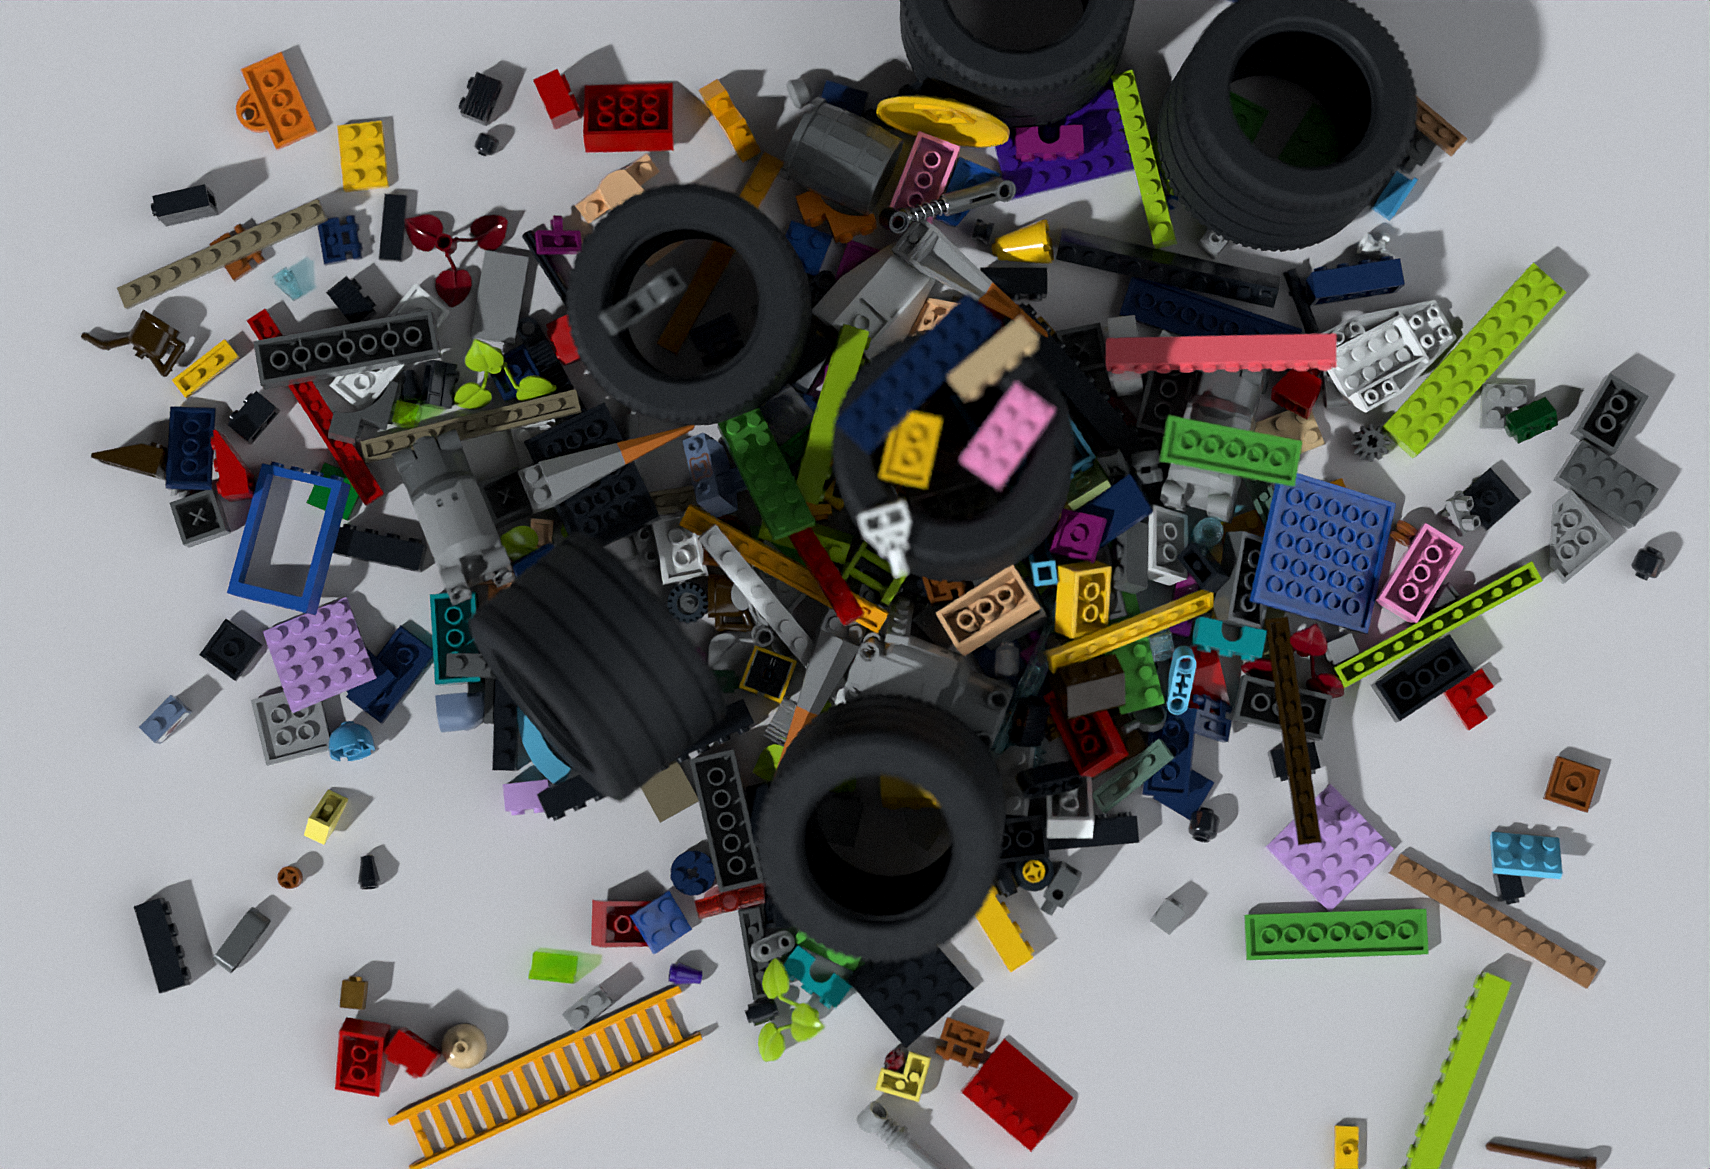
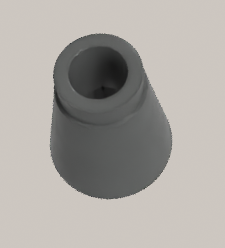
M1450 582L1445 585L1442 584L1428 607L1433 613H1436L1456 602L1460 594Z

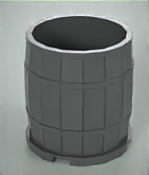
M818 96L811 103V106L815 108L810 114L805 112L791 139L783 159L788 162L787 168H781L780 176L787 181L792 179L806 189L832 202L868 216L876 206L891 178L902 151L903 139L896 137L881 126L861 116L828 104L825 98Z

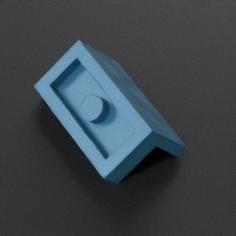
M1396 171L1371 209L1390 221L1418 179L1414 177L1413 180H1410Z

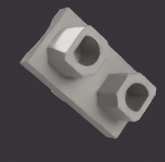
M1462 490L1455 492L1453 497L1445 501L1446 510L1441 514L1442 518L1445 521H1451L1458 537H1463L1468 531L1476 530L1481 525L1479 516L1470 514V510L1474 507L1472 496H1464Z

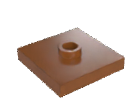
M1556 756L1543 799L1588 813L1601 770Z

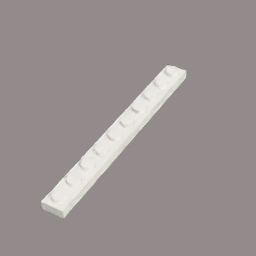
M714 524L697 539L807 670L814 642ZM843 677L830 696V699L836 705L841 702L846 703L843 691L847 682ZM849 688V693H850L852 696H858L857 694H855L854 692H852V691L850 690V688Z

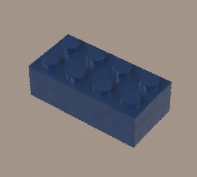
M1393 256L1382 257L1379 262H1371L1370 259L1358 262V265L1349 266V263H1342L1336 265V268L1328 270L1326 266L1318 267L1305 280L1310 306L1397 293L1405 285L1400 258L1394 259Z

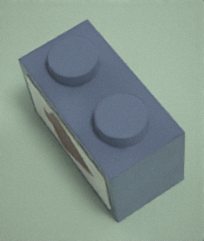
M170 695L139 728L154 743L161 744L192 711L177 696Z

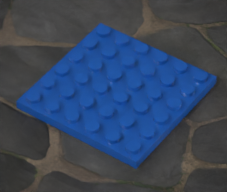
M1297 473L1294 487L1275 484L1250 601L1362 634H1368L1396 503Z

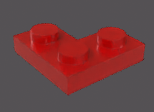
M1481 668L1443 694L1466 729L1471 730L1488 718L1476 699L1494 688V686Z

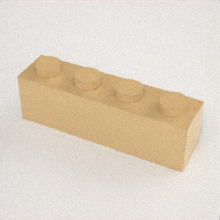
M1020 316L948 375V382L966 403L970 399L976 400L983 394V389L989 384L994 385L1002 378L1001 374L1004 371L1014 369L1020 363L1019 359L1025 354L1029 356L1036 351L1039 344L1038 335Z

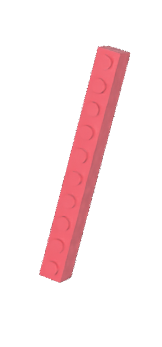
M1336 334L1106 338L1107 371H1111L1114 374H1122L1125 371H1134L1139 374L1147 373L1148 371L1169 373L1170 370H1179L1183 373H1190L1193 370L1215 372L1217 369H1225L1228 372L1248 369L1249 371L1258 372L1262 369L1284 371L1285 368H1295L1297 371L1318 368L1319 370L1326 371L1337 368Z

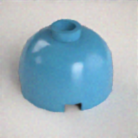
M353 721L343 722L341 726L332 732L329 739L330 757L335 761H341L340 757H347L348 761L360 760L370 756L371 750L375 751V744L367 727L356 724Z

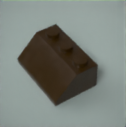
M1116 654L1058 667L1048 680L1066 720L1121 707L1126 704L1125 673Z

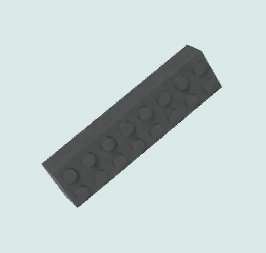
M431 309L253 341L260 385L264 389L442 358L435 315Z

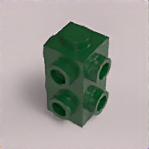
M1546 397L1533 401L1505 415V431L1518 444L1558 426L1557 411Z

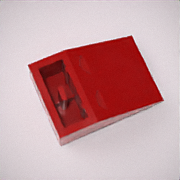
M213 430L214 436L211 437V446L213 450H216L217 458L214 459V469L216 472H219L220 481L216 482L218 494H221L223 498L230 502L252 499L256 487L254 475L226 436L218 430Z

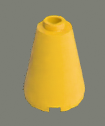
M1047 219L1037 221L995 238V243L991 244L993 257L997 256L999 261L1053 263V242L1049 235L1050 227Z

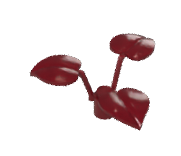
M426 214L405 219L407 235L411 243L418 250L430 252L436 246L448 259L452 271H442L436 278L435 288L439 297L450 308L461 304L468 297L472 288V279L469 272L466 270L457 271L451 258V254L457 249V243L477 241L478 246L482 250L493 251L503 244L508 227V220L505 217L485 215L477 218L470 226V231L475 236L474 238H453L443 233V224L434 215Z
M1317 623L1293 633L1290 638L1293 653L1297 651V654L1301 657L1310 656L1312 678L1306 681L1307 689L1331 695L1332 698L1343 696L1345 694L1344 687L1337 676L1329 673H1321L1317 676L1315 673L1314 656L1325 654L1328 648L1327 640ZM1256 659L1254 662H1246L1241 665V670L1247 676L1273 682L1270 660Z

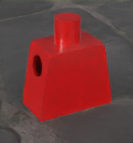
M1292 368L1272 388L1270 400L1308 420L1321 390L1322 380L1317 377L1320 370L1318 368H1308L1305 371H1297L1295 368Z

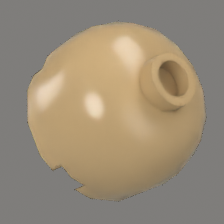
M468 1023L458 1024L450 1028L444 1035L441 1043L442 1054L445 1060L451 1066L459 1069H470L478 1065L485 1057L487 1051V1043L483 1031L477 1026Z

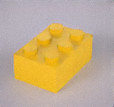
M1096 560L1094 564L1084 561L1058 566L1055 632L1069 638H1078L1108 627L1111 566Z

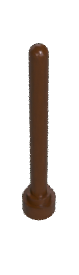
M1488 1142L1485 1145L1488 1151L1579 1169H1596L1597 1164L1596 1157L1592 1156L1578 1159L1494 1142Z

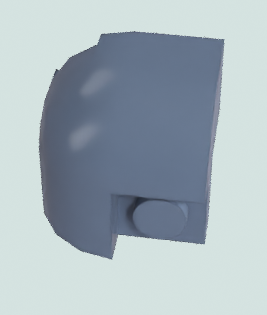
M485 692L435 695L440 731L442 733L462 730L469 731L477 728L484 720Z

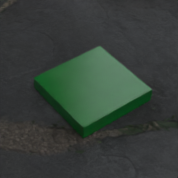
M324 462L320 471L324 474L323 477L339 476L344 478L343 482L351 485L342 519L349 521L359 495L342 469ZM314 485L306 503L325 511L331 488Z

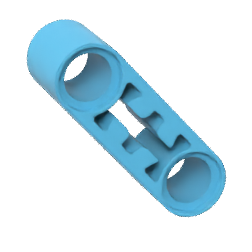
M1180 646L1175 649L1165 692L1168 710L1175 715L1184 713L1188 708L1196 669L1193 651L1188 646ZM1183 658H1190L1186 662H1180ZM1177 698L1181 699V700H1180L1179 702H1177V703H1173V702H1172L1174 699H1177Z

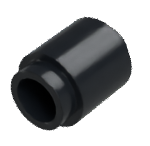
M1007 863L998 866L994 885L999 896L1004 894L1005 898L1017 893L1016 888L1020 885L1015 878L1012 868L1008 867Z
M768 998L748 1004L749 1009L745 1010L748 1023L753 1022L754 1026L775 1020V1017L780 1015L775 1000H768Z

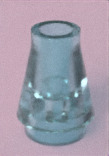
M287 267L272 277L275 280L274 284L287 294L292 301H295L304 294L293 271H289Z

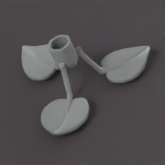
M734 584L731 591L733 604L739 610H746L750 607L757 625L752 629V638H738L736 640L730 633H720L713 637L708 647V665L714 670L727 669L741 662L745 655V648L739 644L740 642H751L752 644L757 642L760 646H767L771 643L775 653L783 656L794 655L775 631H770L766 625L760 622L754 606Z

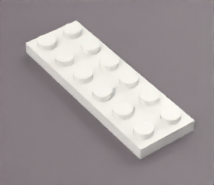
M415 283L387 317L431 309L435 315L438 328L451 312ZM407 364L337 376L330 384V387L358 410H363L380 398L387 389L389 381L393 382Z

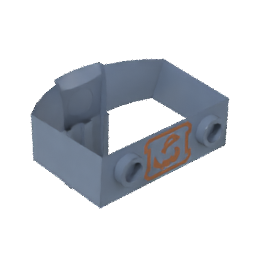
M704 432L682 440L697 503L716 518L737 511L736 493L746 490L747 487L738 468L730 469L724 447Z

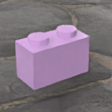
M538 780L503 784L505 811H511V816L523 815L525 810L534 809V813H543L544 810L536 794L551 788L550 781Z

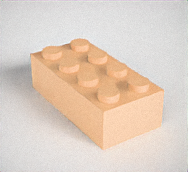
M1012 565L936 612V615L957 650L966 656L1041 607L1020 572Z

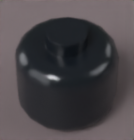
M481 132L476 139L474 147L479 150L478 154L484 157L486 155L492 156L497 150L499 140L487 133Z

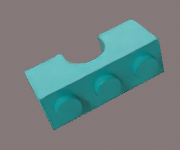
M1205 617L1196 619L1191 645L1196 646L1198 651L1210 653L1211 650L1219 651V655L1225 657H1232L1233 654L1239 655L1241 660L1254 662L1255 659L1262 657L1266 630L1247 626L1241 627L1238 638L1232 642L1226 640L1222 635L1223 621Z
M798 945L783 964L789 979L792 981L797 979L803 983L801 988L810 995L815 992L821 997L819 1002L828 1009L831 1006L837 1008L852 988V985L835 972L825 982L815 981L811 977L810 967L816 958Z

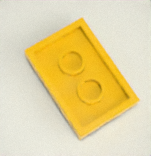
M382 121L338 125L344 192L389 188Z
M910 412L907 415L908 417L889 435L880 478L927 488L942 418Z

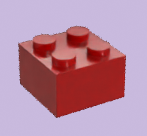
M558 69L533 79L555 130L579 120L577 113L581 110L574 94L569 95V92H572L565 74L560 75Z
M406 1027L398 1030L383 1052L388 1055L386 1058L388 1061L396 1066L399 1064L407 1068L405 1072L415 1079L427 1076L442 1055V1051Z

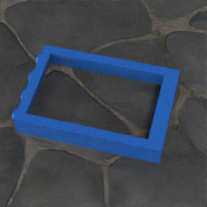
M271 461L270 465L262 463L227 593L316 616L351 485L343 482L344 478L335 475L325 478L323 473L313 470L308 474L303 473L304 469L295 466L285 469L284 464L273 461ZM273 476L331 488L302 597L244 584Z

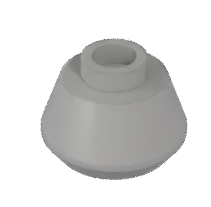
M803 79L788 81L786 86L794 106L800 109L803 108L811 100L810 95L813 94L809 82L804 83Z

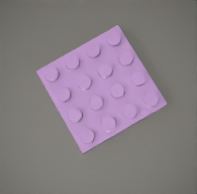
M347 597L318 608L316 616L306 613L263 631L290 710L293 713L377 678Z
M1329 784L1315 797L1322 842L1298 845L1293 819L1265 847L1328 912H1331L1394 848Z

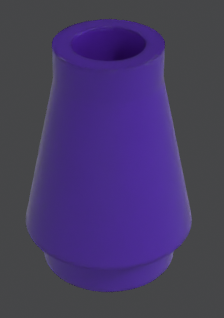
M679 962L677 964L671 963L668 981L673 982V984H701L703 971Z

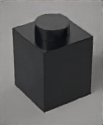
M1493 874L1499 901H1506V905L1518 903L1520 902L1519 898L1525 897L1521 876Z

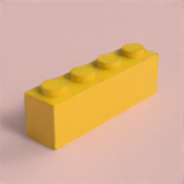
M993 885L984 906L976 915V918L1011 973L1032 960L1033 956L1031 954L1035 951L1028 940L1023 942L1019 935L1022 933L1021 928L1016 921H1010L1007 915L1011 912L1004 901L999 903L995 896L998 894V891Z

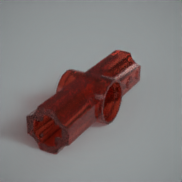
M761 884L695 900L699 920L765 903ZM727 895H732L736 898V905L733 908H727L724 905V898Z

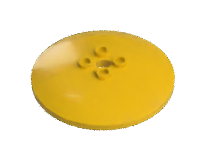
M921 95L900 96L879 102L876 110L878 118L896 130L915 137L921 131L957 146H998L1006 143L1010 134L1006 124L993 115L952 98Z

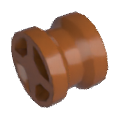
M1398 520L1397 528L1389 536L1401 545L1409 547L1411 544L1410 539L1417 534L1418 530L1409 523Z
M287 866L279 871L277 880L281 887L294 889L301 885L303 875L299 868Z

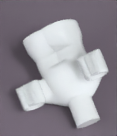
M1385 232L1380 234L1378 241L1374 240L1372 235L1366 233L1357 247V254L1368 256L1372 260L1380 261V258L1393 256L1395 259L1396 256L1385 248V243L1390 240V234Z

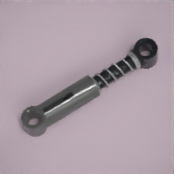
M994 176L987 182L942 194L938 201L931 200L930 203L916 204L913 208L895 209L893 207H886L879 215V223L887 230L894 233H902L913 221L918 223L920 219L934 218V215L937 214L941 216L943 213L946 216H950L998 201L1008 202L1015 196L1016 187L1013 182L999 176Z

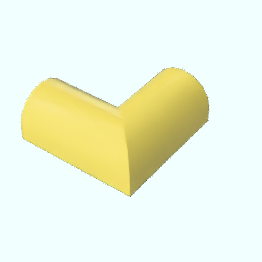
M909 1051L903 1073L881 1067L875 1090L919 1102L931 1057Z

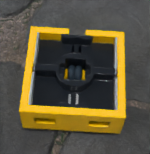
M755 645L739 688L756 695L758 692L765 694L764 698L782 704L797 661Z

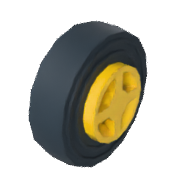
M1049 858L1016 861L1013 872L1021 888L1026 891L1036 892L1043 890L1050 884L1053 879L1054 868Z

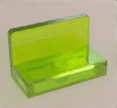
M535 951L533 952L531 970H529L528 979L575 984L578 956Z

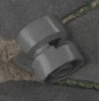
M1159 449L1130 454L1131 466L1136 470L1133 473V477L1138 485L1164 481L1162 468L1158 467L1160 463ZM1150 466L1151 473L1144 474L1143 467Z

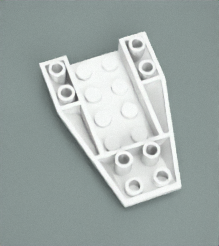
M901 237L842 276L812 309L813 314L825 325H831L838 333L841 324L870 331L868 337H871V343L868 350H864L862 356L868 364L870 359L881 350L885 351L886 346L893 344L899 339L901 341L905 339L936 281L912 268L908 263L892 253L891 249Z
M1435 300L1357 315L1322 333L1336 334L1337 368L1327 370L1343 399L1365 413L1400 395L1457 339Z

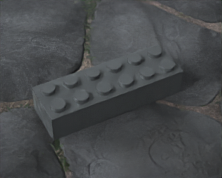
M732 749L689 759L719 893L764 883L760 871L761 866H759L757 847L752 838L749 811L735 750Z

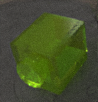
M397 400L392 422L396 426L404 428L419 427L423 409L420 405Z

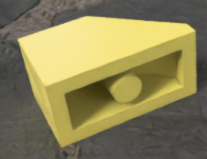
M328 789L310 815L304 836L325 845L341 817L348 798Z

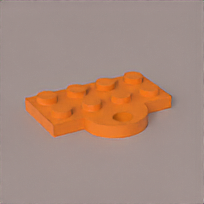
M282 52L241 69L249 90L239 97L236 104V114L240 123L246 129L256 133L268 131L277 151L318 133ZM247 109L254 110V117L250 120L243 118V113Z

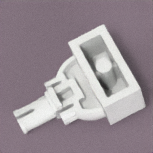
M902 498L858 512L865 539L869 538L879 548L881 556L886 555L883 546L886 547L894 576H901L898 564H900L903 575L907 574L909 570L907 569L899 541L902 542L904 550L908 548L906 538L908 535V525H911L904 499Z

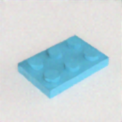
M1491 832L1490 847L1493 873L1561 879L1563 871L1559 838Z

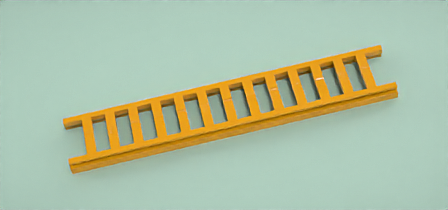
M679 985L388 1118V1123L391 1126L409 1119L425 1158L409 1165V1169H423L703 1040L700 1032L683 1039L666 1002L667 999L682 993ZM656 1004L674 1041V1044L662 1048L646 1013V1009ZM637 1014L654 1052L643 1058L625 1021L626 1018ZM615 1023L633 1061L624 1067L620 1066L604 1028ZM593 1033L596 1034L612 1069L611 1073L600 1077L583 1039ZM574 1042L591 1078V1082L579 1086L563 1050V1047ZM554 1052L571 1090L561 1096L558 1095L542 1059L543 1056ZM532 1061L550 1101L539 1106L521 1066ZM513 1071L529 1108L528 1111L517 1115L501 1079L502 1075ZM492 1081L508 1117V1120L498 1125L480 1088V1085ZM471 1090L488 1128L478 1134L475 1133L459 1097L460 1094ZM447 1100L451 1101L467 1139L456 1144L438 1106ZM428 1109L446 1146L445 1149L434 1153L417 1115Z

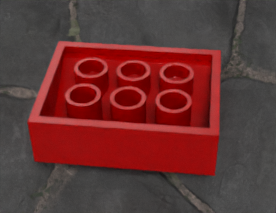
M673 83L585 85L583 122L585 153L674 151Z
M1006 1039L1000 1042L960 1090L962 1094L1030 1152L1045 1137L1074 1098Z

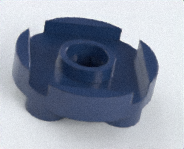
M686 851L680 854L672 863L670 879L674 887L685 895H700L708 891L715 881L713 862L710 857L700 851ZM696 867L698 868L697 873L699 877H693L691 880L688 878L689 873L687 870L688 868L693 869Z

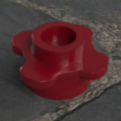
M897 1048L886 1055L884 1065L887 1066V1069L896 1071L904 1064L906 1058L903 1056L904 1053L901 1049Z

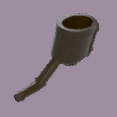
M144 309L127 336L103 341L86 332H83L81 335L84 341L86 340L99 349L107 351L128 344L134 345L132 349L137 351L135 356L142 360L144 357L149 358L162 377H167L173 371L174 365L186 348V344L177 338L180 334L178 330ZM170 346H174L175 348L166 363L163 364L161 359L165 356Z
M759 538L758 541L763 543L764 539ZM708 573V618H715V629L722 632L744 631V633H747V631H752L756 625L749 608L739 610L732 602L731 591L734 582L727 574ZM742 616L744 622H724V617Z

